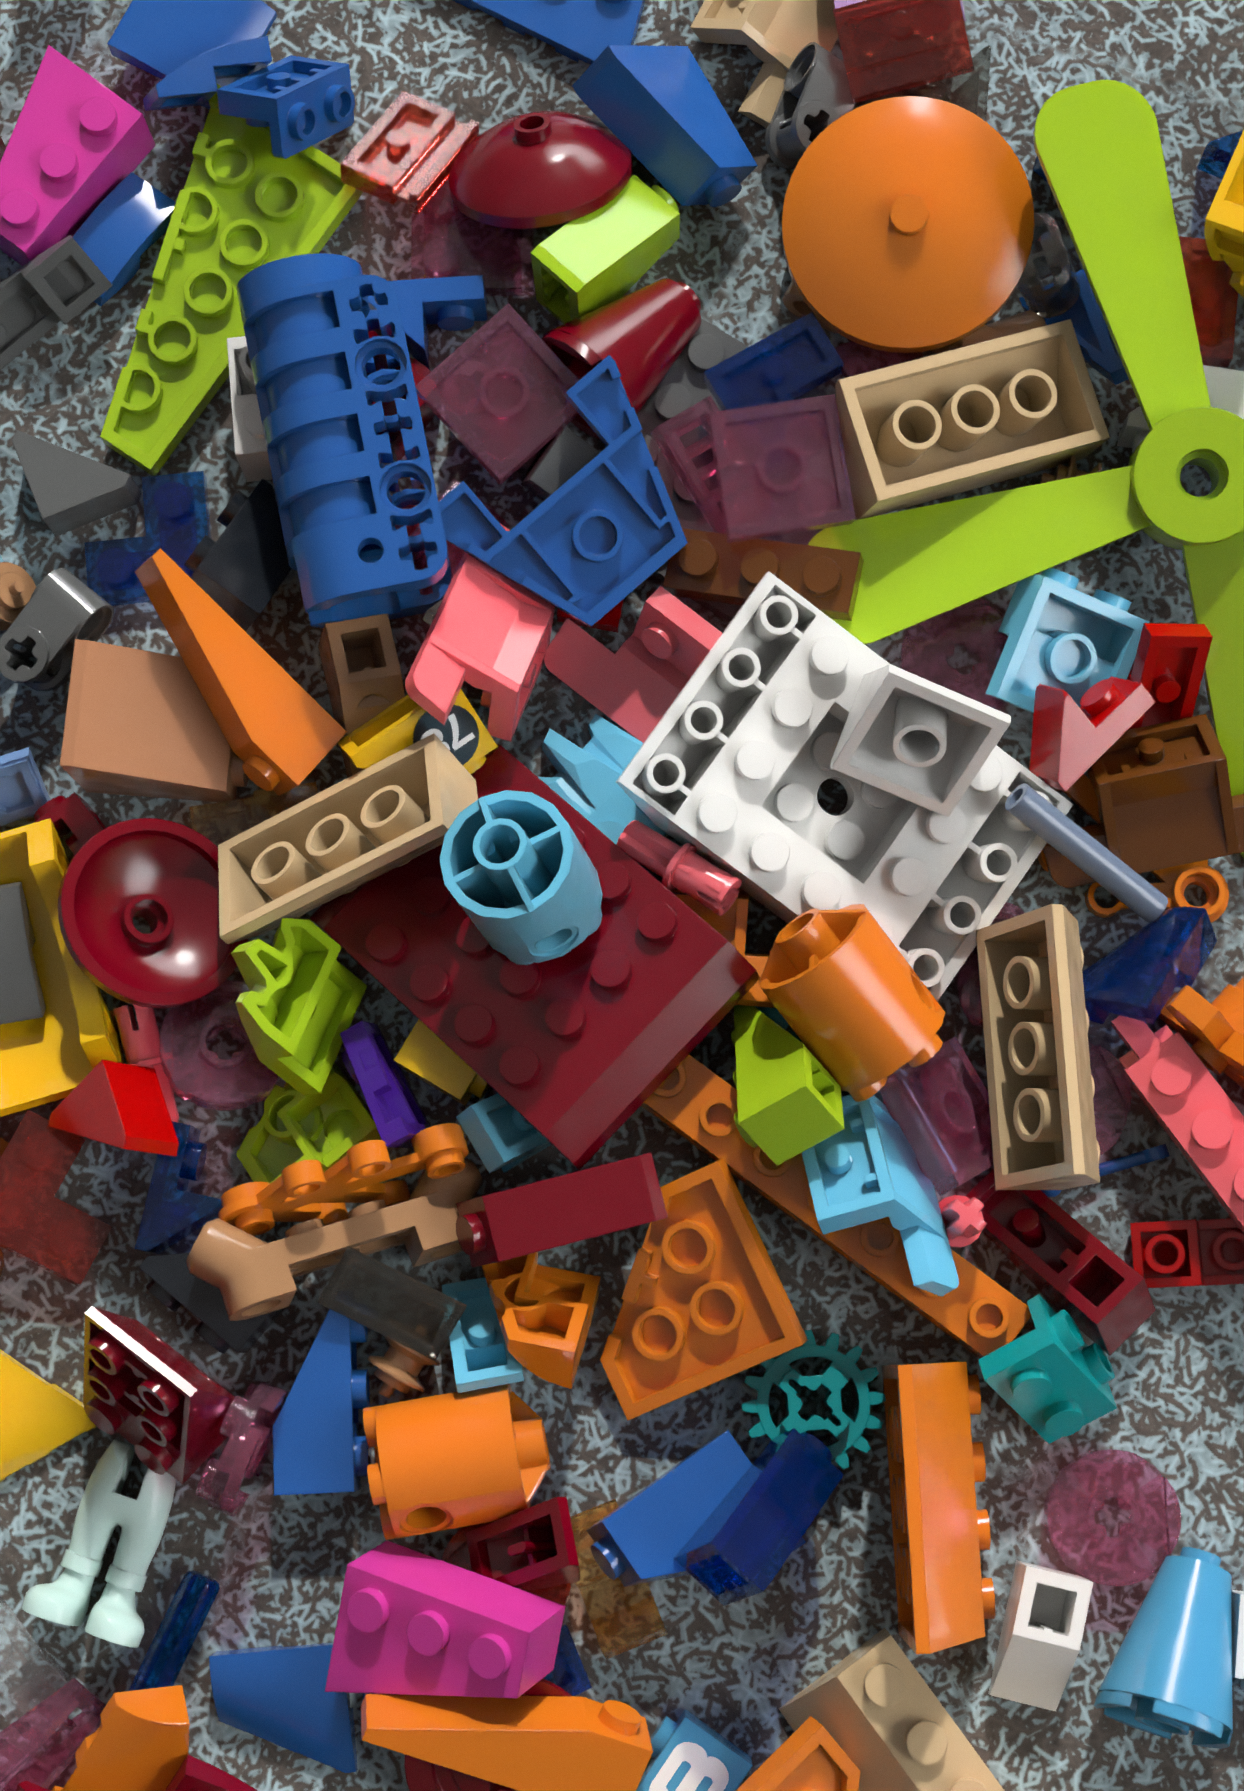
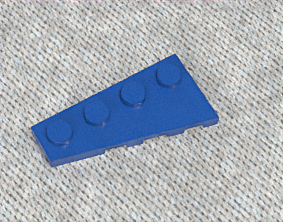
M453 0L473 11L478 9L503 21V26L522 35L527 33L555 47L556 52L576 62L580 59L590 65L608 45L634 44L645 0Z

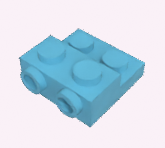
M1049 568L1041 572L1040 575L1034 574L1017 583L998 631L1007 635L1008 638L985 694L1034 714L1036 687L1042 684L1066 691L1080 707L1082 696L1094 684L1109 679L1111 676L1127 680L1136 657L1143 624L1149 623V621L1128 613L1131 602L1118 595L1096 589L1092 597L1076 590L1079 579L1068 573Z

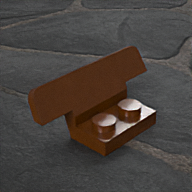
M1206 714L1127 730L1087 770L1098 800L1100 823L1081 828L1138 874L1244 852V794L1231 795L1227 758ZM1046 843L1043 853L1049 875L1058 885L1072 888L1096 883L1095 880L1050 844Z

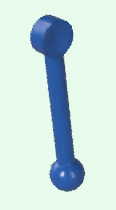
M1163 1144L1099 1163L1100 1177L1170 1157L1167 1146ZM1062 1190L1041 1191L1048 1197H1055Z

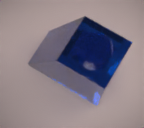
M795 1428L775 1437L674 1557V1560L723 1606L763 1592L772 1582L844 1476L831 1463L833 1456L830 1450L813 1435L806 1432L800 1434Z

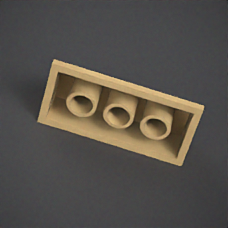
M1071 319L838 380L835 384L838 463L857 520L882 515L1056 467L1059 464L1064 465L1069 462L1072 455L1076 456V461L1082 460L1110 438Z
M433 733L219 844L220 938L225 943L230 944L265 934L277 928L282 918L298 919L305 913L343 894L352 892L358 886L396 867L403 866L412 859L442 845L446 832L458 814L478 800L476 780Z
M1050 904L976 930L996 1190H1065L1100 1183V1147L1096 1139L1093 1103L1095 1084L1090 1068L1088 1044L1089 1016L1085 1008L1082 973L1084 954L1080 946L1078 920L1063 904Z
M883 1628L779 1708L794 1731L810 1716L824 1726L861 1771L858 1791H1004L886 1628Z

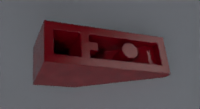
M993 1169L966 1195L969 1199L975 1197L984 1204L981 1212L987 1224L982 1232L1059 1311L1066 1310L1078 1328L1094 1343H1097L1109 1356L1156 1311L1145 1279L1041 1190H996Z

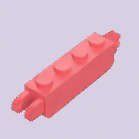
M1132 1006L1111 1021L1113 1029L1130 1050L1118 1059L1125 1069L1126 1079L1244 1234V1116L1179 1032L1173 1034L1168 1026L1165 1025L1153 1033Z

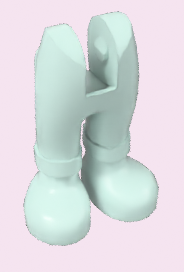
M114 1439L93 1470L80 1501L69 1549L65 1550L60 1563L62 1567H65L64 1572L53 1583L38 1584L31 1587L26 1592L21 1608L29 1614L48 1621L68 1626H81L88 1610L94 1579L98 1577L101 1570L102 1559L113 1531L119 1525L121 1527V1536L113 1563L110 1564L104 1580L107 1584L99 1601L93 1606L84 1630L100 1639L122 1646L138 1648L145 1633L142 1618L136 1612L135 1592H142L148 1577L145 1574L158 1548L168 1520L176 1479L167 1472L159 1475L148 1468L137 1500L121 1495L133 1460L135 1446Z

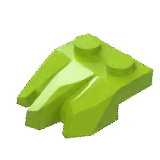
M282 918L274 935L272 946L260 939L238 945L231 953L249 989L248 992L240 993L235 1003L241 1022L259 1061L302 1095L321 1094L343 1043L340 1033L350 1027L367 985L336 960L341 946L309 919Z

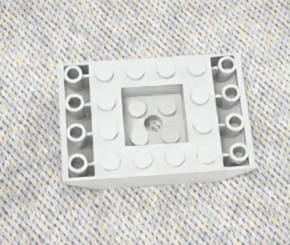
M768 571L627 765L616 783L656 826L682 845L686 843L696 846V853L721 870L723 869L731 875L742 880V886L740 887L742 890L786 923L791 922L799 915L811 909L839 910L852 904H864L938 1002L977 945L976 930L991 925L1047 843L1005 809V803L1009 795L1019 785L1026 783L1065 815L1073 804L997 745L949 818L831 769V759L863 675L889 665V663ZM827 779L840 782L847 792V805L837 816L823 811L817 800L818 789Z

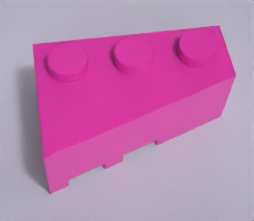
M50 45L47 47L0 162V250L21 266L69 235L73 237L106 196L137 168L156 145L146 120L140 111Z
M386 1540L347 1564L325 1692L519 1698L554 1670L566 1606Z

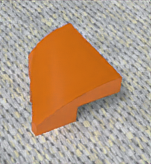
M538 1252L482 1265L509 1353L524 1368L536 1376L556 1385L572 1389L598 1301L601 1277L538 1265Z
M183 1685L114 1693L100 1714V1727L93 1734L85 1737L76 1751L77 1767L64 1787L54 1786L51 1790L165 1791L189 1751L190 1723Z

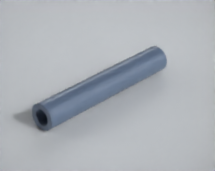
M1023 783L1009 795L1005 803V809L1143 920L1152 922L1163 913L1168 904V898L1029 785Z

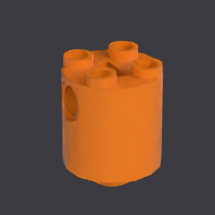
M852 904L839 910L811 909L789 922L779 932L758 983L807 1049L841 1086V1091H848L856 1102L864 1101L875 1095L887 1082V1076L894 1073L907 1062L911 1067L919 1066L931 1059L940 1050L943 1042L936 1033L942 1026L945 1011L864 904Z
M510 1384L363 1408L366 1440L369 1448L375 1447L376 1459L375 1464L367 1466L368 1482L373 1505H379L380 1518L385 1540L492 1522L531 1507V1500L547 1471L551 1470L543 1419L512 1391Z

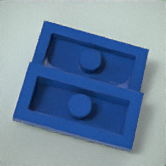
M132 0L107 44L113 56L163 79L186 61L206 51L245 39L265 37L276 19L277 13L261 0ZM242 77L216 79V83L223 87ZM209 100L204 105H201L210 110Z

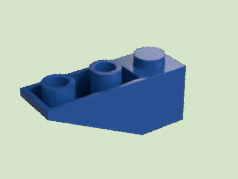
M338 1290L272 1427L274 1496L355 1492L361 1489L360 1477L368 1476L367 1466L372 1464V1447L369 1448L366 1436H359L358 1410L370 1406V1380L368 1369H357L356 1344L365 1343L368 1340V1314L366 1303H355V1291Z

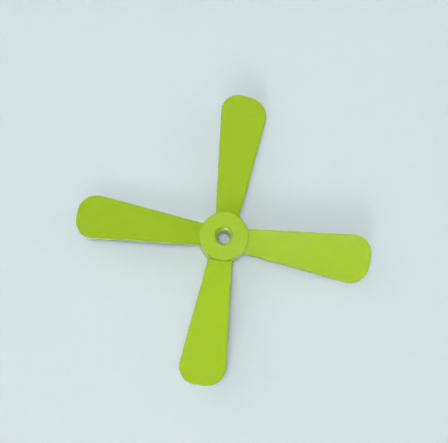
M1096 80L1064 88L1053 94L1044 103L1034 125V148L1150 432L1136 447L1127 467L837 523L817 533L808 545L861 552L864 563L852 621L831 619L865 645L879 641L1141 530L1162 545L1182 550L1194 623L1205 624L1213 636L1203 674L1213 730L1227 758L1231 795L1235 796L1244 794V419L1229 411L1214 408L1210 405L1155 113L1144 96L1133 87L1115 80ZM1197 465L1207 471L1211 479V488L1208 495L1197 497L1184 490L1180 481V474L1184 466Z

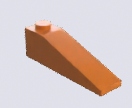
M160 548L135 573L229 746L244 762L242 765L243 771L257 786L266 791L273 790L278 796L299 786L347 731Z
M366 1694L361 1704L362 1741L517 1791H636L653 1753L646 1718L641 1716L633 1707L616 1700H607L601 1703L581 1696L494 1698Z

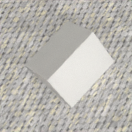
M889 664L863 675L831 759L830 768L949 818L1009 727L1011 716Z

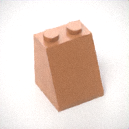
M75 639L60 766L86 792L235 804L237 786L246 787L249 780L242 768L244 762L229 746L182 657L90 640Z

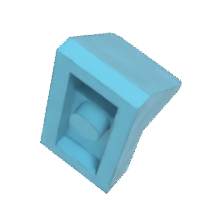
M498 1093L469 1106L456 1116L489 1173L500 1168L503 1172H507L551 1145Z
M486 1278L442 1285L457 1392L462 1393L524 1381L522 1365L507 1350Z

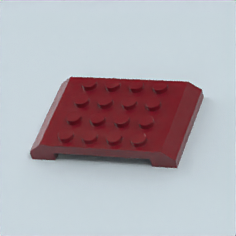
M496 743L498 747L486 754L485 763L471 774L476 780L478 799L504 790L532 792L555 805L570 825L598 872L603 894L600 906L602 920L594 933L588 935L582 943L564 956L540 963L533 962L528 965L515 964L507 956L491 947L445 886L440 865L442 845L412 859L403 866L396 867L358 886L352 892L343 894L323 904L310 919L337 942L344 952L373 976L521 1114L537 1132L580 1170L758 982L760 976L757 970L727 939L505 748Z

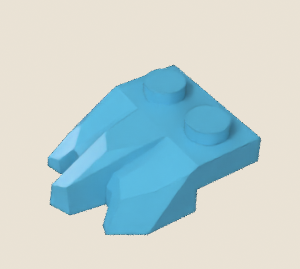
M595 714L588 725L591 740L585 747H579L557 732L549 729L543 741L542 750L558 773L553 777H538L616 845L625 827L633 820H638L664 837L667 835L666 832L649 819L616 783L617 779L643 745V742L598 714Z

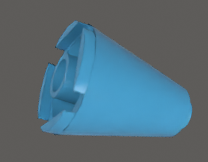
M1191 1547L1181 1548L1180 1556L1170 1555L1165 1557L1097 1692L1094 1706L1096 1708H1105L1104 1715L1130 1727L1167 1739H1171L1172 1733L1188 1735L1190 1730L1195 1731L1192 1745L1219 1749L1230 1746L1233 1733L1232 1575L1220 1568V1557Z

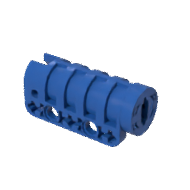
M317 253L291 256L255 268L241 278L236 290L289 566L298 572L305 612L309 614L311 627L324 628L327 623L388 613L389 620L437 610L453 577L398 297L393 286L386 279L379 276L363 275L362 267L356 260L337 254ZM368 296H374L377 305L386 306H382L378 310H370ZM381 329L382 336L369 338V331ZM386 354L388 369L376 371L373 356ZM395 400L397 414L384 416L382 402ZM401 430L406 460L394 462L388 432ZM410 477L412 489L400 491L398 479ZM421 485L425 488V490L415 489ZM390 491L397 492L392 496L390 495ZM408 505H417L411 509H402ZM428 518L433 519L432 524L421 523ZM419 523L421 534L408 536L406 526H413ZM395 525H401L403 527L397 530L395 528ZM425 550L428 568L416 570L412 552ZM432 585L433 593L420 595L419 589Z

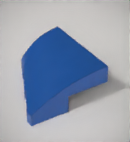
M333 1643L290 1647L280 1645L216 1651L209 1656L212 1692L220 1722L333 1767L341 1772L350 1773L357 1772L358 1770L353 1707L350 1708V1695L348 1692H325Z

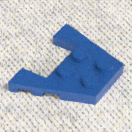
M610 355L563 394L605 444V448L510 531H506L464 481L439 501L446 541L588 627H592L688 543L659 469L654 465L641 432L642 427L635 409L631 407L621 382V374L617 364ZM428 518L421 523L432 524L433 519Z

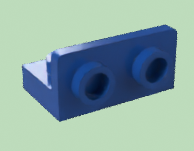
M290 55L217 89L220 114L245 118L246 124L249 126L270 127L272 153L274 157L287 159L350 127L354 123L355 98L351 89L349 64Z

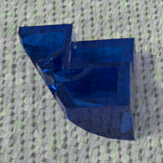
M1186 906L1168 909L1156 920L1146 924L1112 951L1085 969L1082 973L1085 1008L1089 1021L1103 1024L1109 1013H1114L1154 1024L1174 988H1183L1186 985L1192 986L1217 943V938L1206 909Z

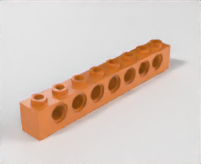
M688 1055L642 1103L641 1106L712 1160L718 1161L724 1158L731 1174L979 1359L1012 1342L1031 1317L1029 1307L952 1249L959 1278L958 1287L944 1296H938L915 1287L900 1230L892 1227L889 1217L823 1235L817 1221L802 1153L777 1166L759 1146L753 1148L748 1145L740 1135L734 1120V1113L738 1111L737 1089L691 1055Z

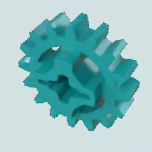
M804 1330L808 1340L801 1347L787 1351L776 1359L771 1358L760 1363L765 1369L762 1378L758 1376L745 1377L744 1383L757 1390V1397L754 1400L741 1403V1409L745 1412L758 1414L759 1422L754 1424L747 1432L751 1438L767 1434L771 1441L767 1445L764 1455L769 1460L783 1450L789 1454L787 1459L788 1471L795 1473L800 1467L802 1460L806 1459L810 1460L814 1475L822 1476L825 1469V1459L833 1457L834 1461L844 1470L850 1467L846 1453L848 1448L853 1446L865 1453L871 1449L861 1434L865 1427L882 1429L883 1422L877 1417L870 1415V1405L880 1404L886 1401L883 1393L869 1392L867 1383L873 1380L879 1372L876 1367L860 1370L856 1366V1362L863 1351L858 1345L842 1354L837 1351L839 1334L830 1333L824 1345L818 1346L816 1345L812 1330ZM804 1357H820L831 1361L820 1375L802 1376L788 1365ZM849 1379H851L857 1397V1409L853 1421L842 1411L841 1389L847 1384ZM789 1380H792L799 1387L804 1386L812 1391L818 1389L820 1385L825 1387L828 1393L823 1402L830 1409L828 1413L837 1420V1424L834 1425L828 1418H821L815 1414L809 1415L805 1420L801 1418L798 1411L803 1403L796 1396L798 1392L789 1385ZM772 1384H775L785 1393L786 1415L777 1426L774 1425L769 1411V1393ZM825 1429L837 1439V1441L829 1445L817 1448L803 1447L795 1444L808 1430Z

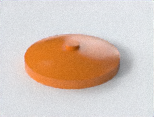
M904 96L877 100L862 105L832 122L814 139L798 161L790 178L783 204L782 240L785 260L791 278L808 307L828 327L857 344L886 352L914 353L939 349L968 337L983 327L1000 311L1015 291L1026 267L1033 242L1034 204L1025 171L1018 157L1005 139L992 126L974 113L958 105L928 97Z

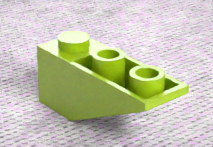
M735 1005V1030L731 1032L736 1055V1070L733 1071V1080L737 1088L738 1111L734 1113L735 1124L740 1135L748 1145L753 1148L759 1146L778 1166L845 1129L841 1086L806 1046L756 1007Z

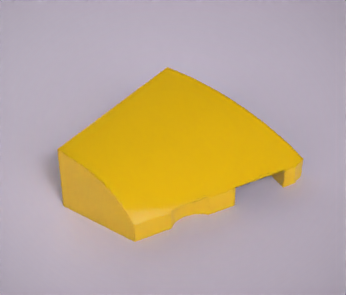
M0 1349L1 1482L5 1480V1477L26 1465L35 1463L49 1455L51 1451L84 1432H89L97 1426L87 1416L81 1401L58 1385L48 1383Z

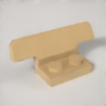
M705 0L690 28L704 43L747 45L752 53L764 62L738 112L767 128L784 89L786 74L797 54L811 42H816L831 52L845 23L838 22L836 18L834 0Z

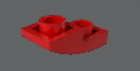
M1232 1218L1130 1223L1133 1268L1145 1279L1148 1288L1244 1284V1234Z

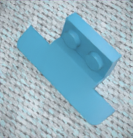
M889 1075L885 1085L875 1095L864 1101L856 1102L851 1095L843 1096L842 1105L845 1129L802 1152L814 1209L823 1235L889 1217L892 1227L900 1230L913 1285L935 1295L944 1296L958 1287L959 1278L910 1096L903 1084Z

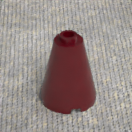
M663 278L547 331L532 348L533 365L542 387L548 395L557 389L561 396L570 404L563 394L610 355L617 364L621 374L620 379L631 407H634L636 414H638L701 326V304L699 298L687 284ZM572 405L561 411L573 425L585 434L601 440Z

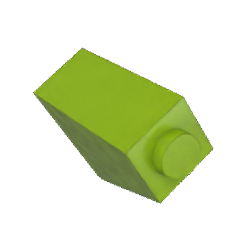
M633 175L625 188L612 201L586 216L568 222L533 249L531 260L536 300L559 321L565 324L621 298L680 238V213L675 200L660 186L653 185L650 188L636 175Z

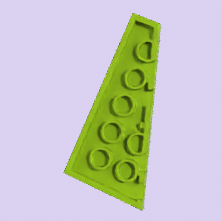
M217 93L209 100L210 110L203 131L198 133L192 151L194 159L184 189L179 191L152 275L154 281L146 307L141 309L135 327L137 335L127 366L122 367L100 435L105 445L153 477L157 475L229 376L227 338L245 336L236 290L238 282L250 271L269 262L291 256L319 253L366 190L362 177L314 146H310L287 159L274 157L270 127L249 126L246 124L245 118L220 114Z

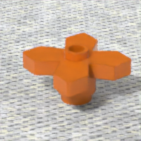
M1244 976L1235 986L1227 984L1212 1003H1209L1189 985L1184 986L1178 993L1172 994L1155 1015L1176 1033L1179 1032L1187 1042L1193 1045L1191 1049L1204 1066L1217 1075L1224 1072L1244 1089Z

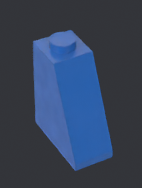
M608 45L572 85L578 97L681 206L709 204L711 207H719L728 203L740 193L742 189L740 183L758 166L688 46Z
M729 1430L707 1442L586 1530L595 1542L590 1546V1550L596 1563L610 1579L615 1580L618 1577L624 1587L774 1559L795 1551L806 1543Z

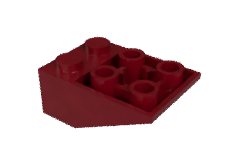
M92 1306L85 1313L83 1405L87 1416L103 1432L114 1434L116 1431L133 1444L138 1458L150 1470L159 1475L167 1472L183 1485L236 1429L239 1400L141 1322Z

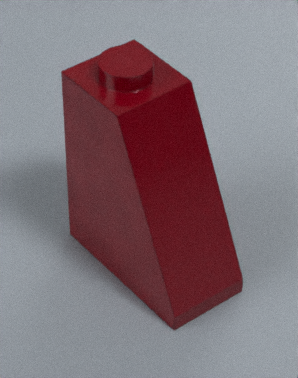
M650 1152L456 1203L459 1214L456 1221V1234L462 1250L469 1255L472 1267H477L668 1218L653 1157Z

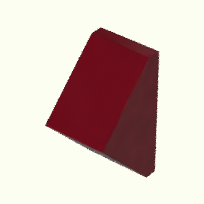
M567 1497L552 1498L466 1532L472 1572L524 1591L580 1581L579 1562Z

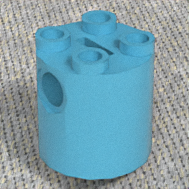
M504 790L480 797L458 814L443 840L440 865L444 884L493 949L504 954L510 961L518 965H528L533 962L540 963L564 956L582 943L588 935H591L598 929L602 920L600 906L603 896L598 872L570 825L554 804L532 792Z

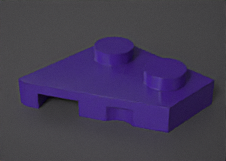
M360 1021L340 1033L346 1048L341 1053L344 1065L356 1084L361 1086L379 1135L386 1142V1146L413 1148L411 1139L418 1132L431 1126L402 1070L394 1061L395 1057L378 1025Z

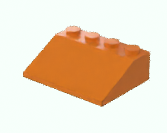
M967 1361L882 1365L883 1393L886 1398L884 1409L899 1635L916 1654H931L985 1637L984 1619H995L992 1578H981L980 1551L990 1550L991 1545L989 1516L987 1509L977 1510L975 1482H985L986 1480L985 1453L982 1441L972 1442L970 1415L981 1414V1391L978 1375H967Z

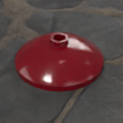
M537 111L509 118L481 133L462 150L453 162L449 172L448 182L451 197L457 208L466 216L491 226L527 229L562 224L600 209L619 195L631 177V151L604 123L596 119L559 111Z
M139 818L122 821L101 830L78 850L66 868L58 894V919L60 930L70 955L77 966L95 985L115 998L130 1004L148 1008H172L190 1004L205 997L232 974L237 964L231 953L238 945L248 941V939L227 944L220 938L218 847L197 831L176 822L156 818ZM133 917L144 918L150 926V934L139 932L134 927Z

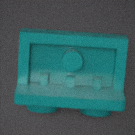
M1037 1295L1027 1301L1036 1329L980 1358L978 1361L984 1381L1050 1444L1061 1437L1076 1433L1082 1426L1117 1408L1108 1383L1115 1378V1373L1102 1348L1097 1343L1088 1346L1083 1341L1081 1332L1066 1310H1061L1057 1313L1040 1295Z

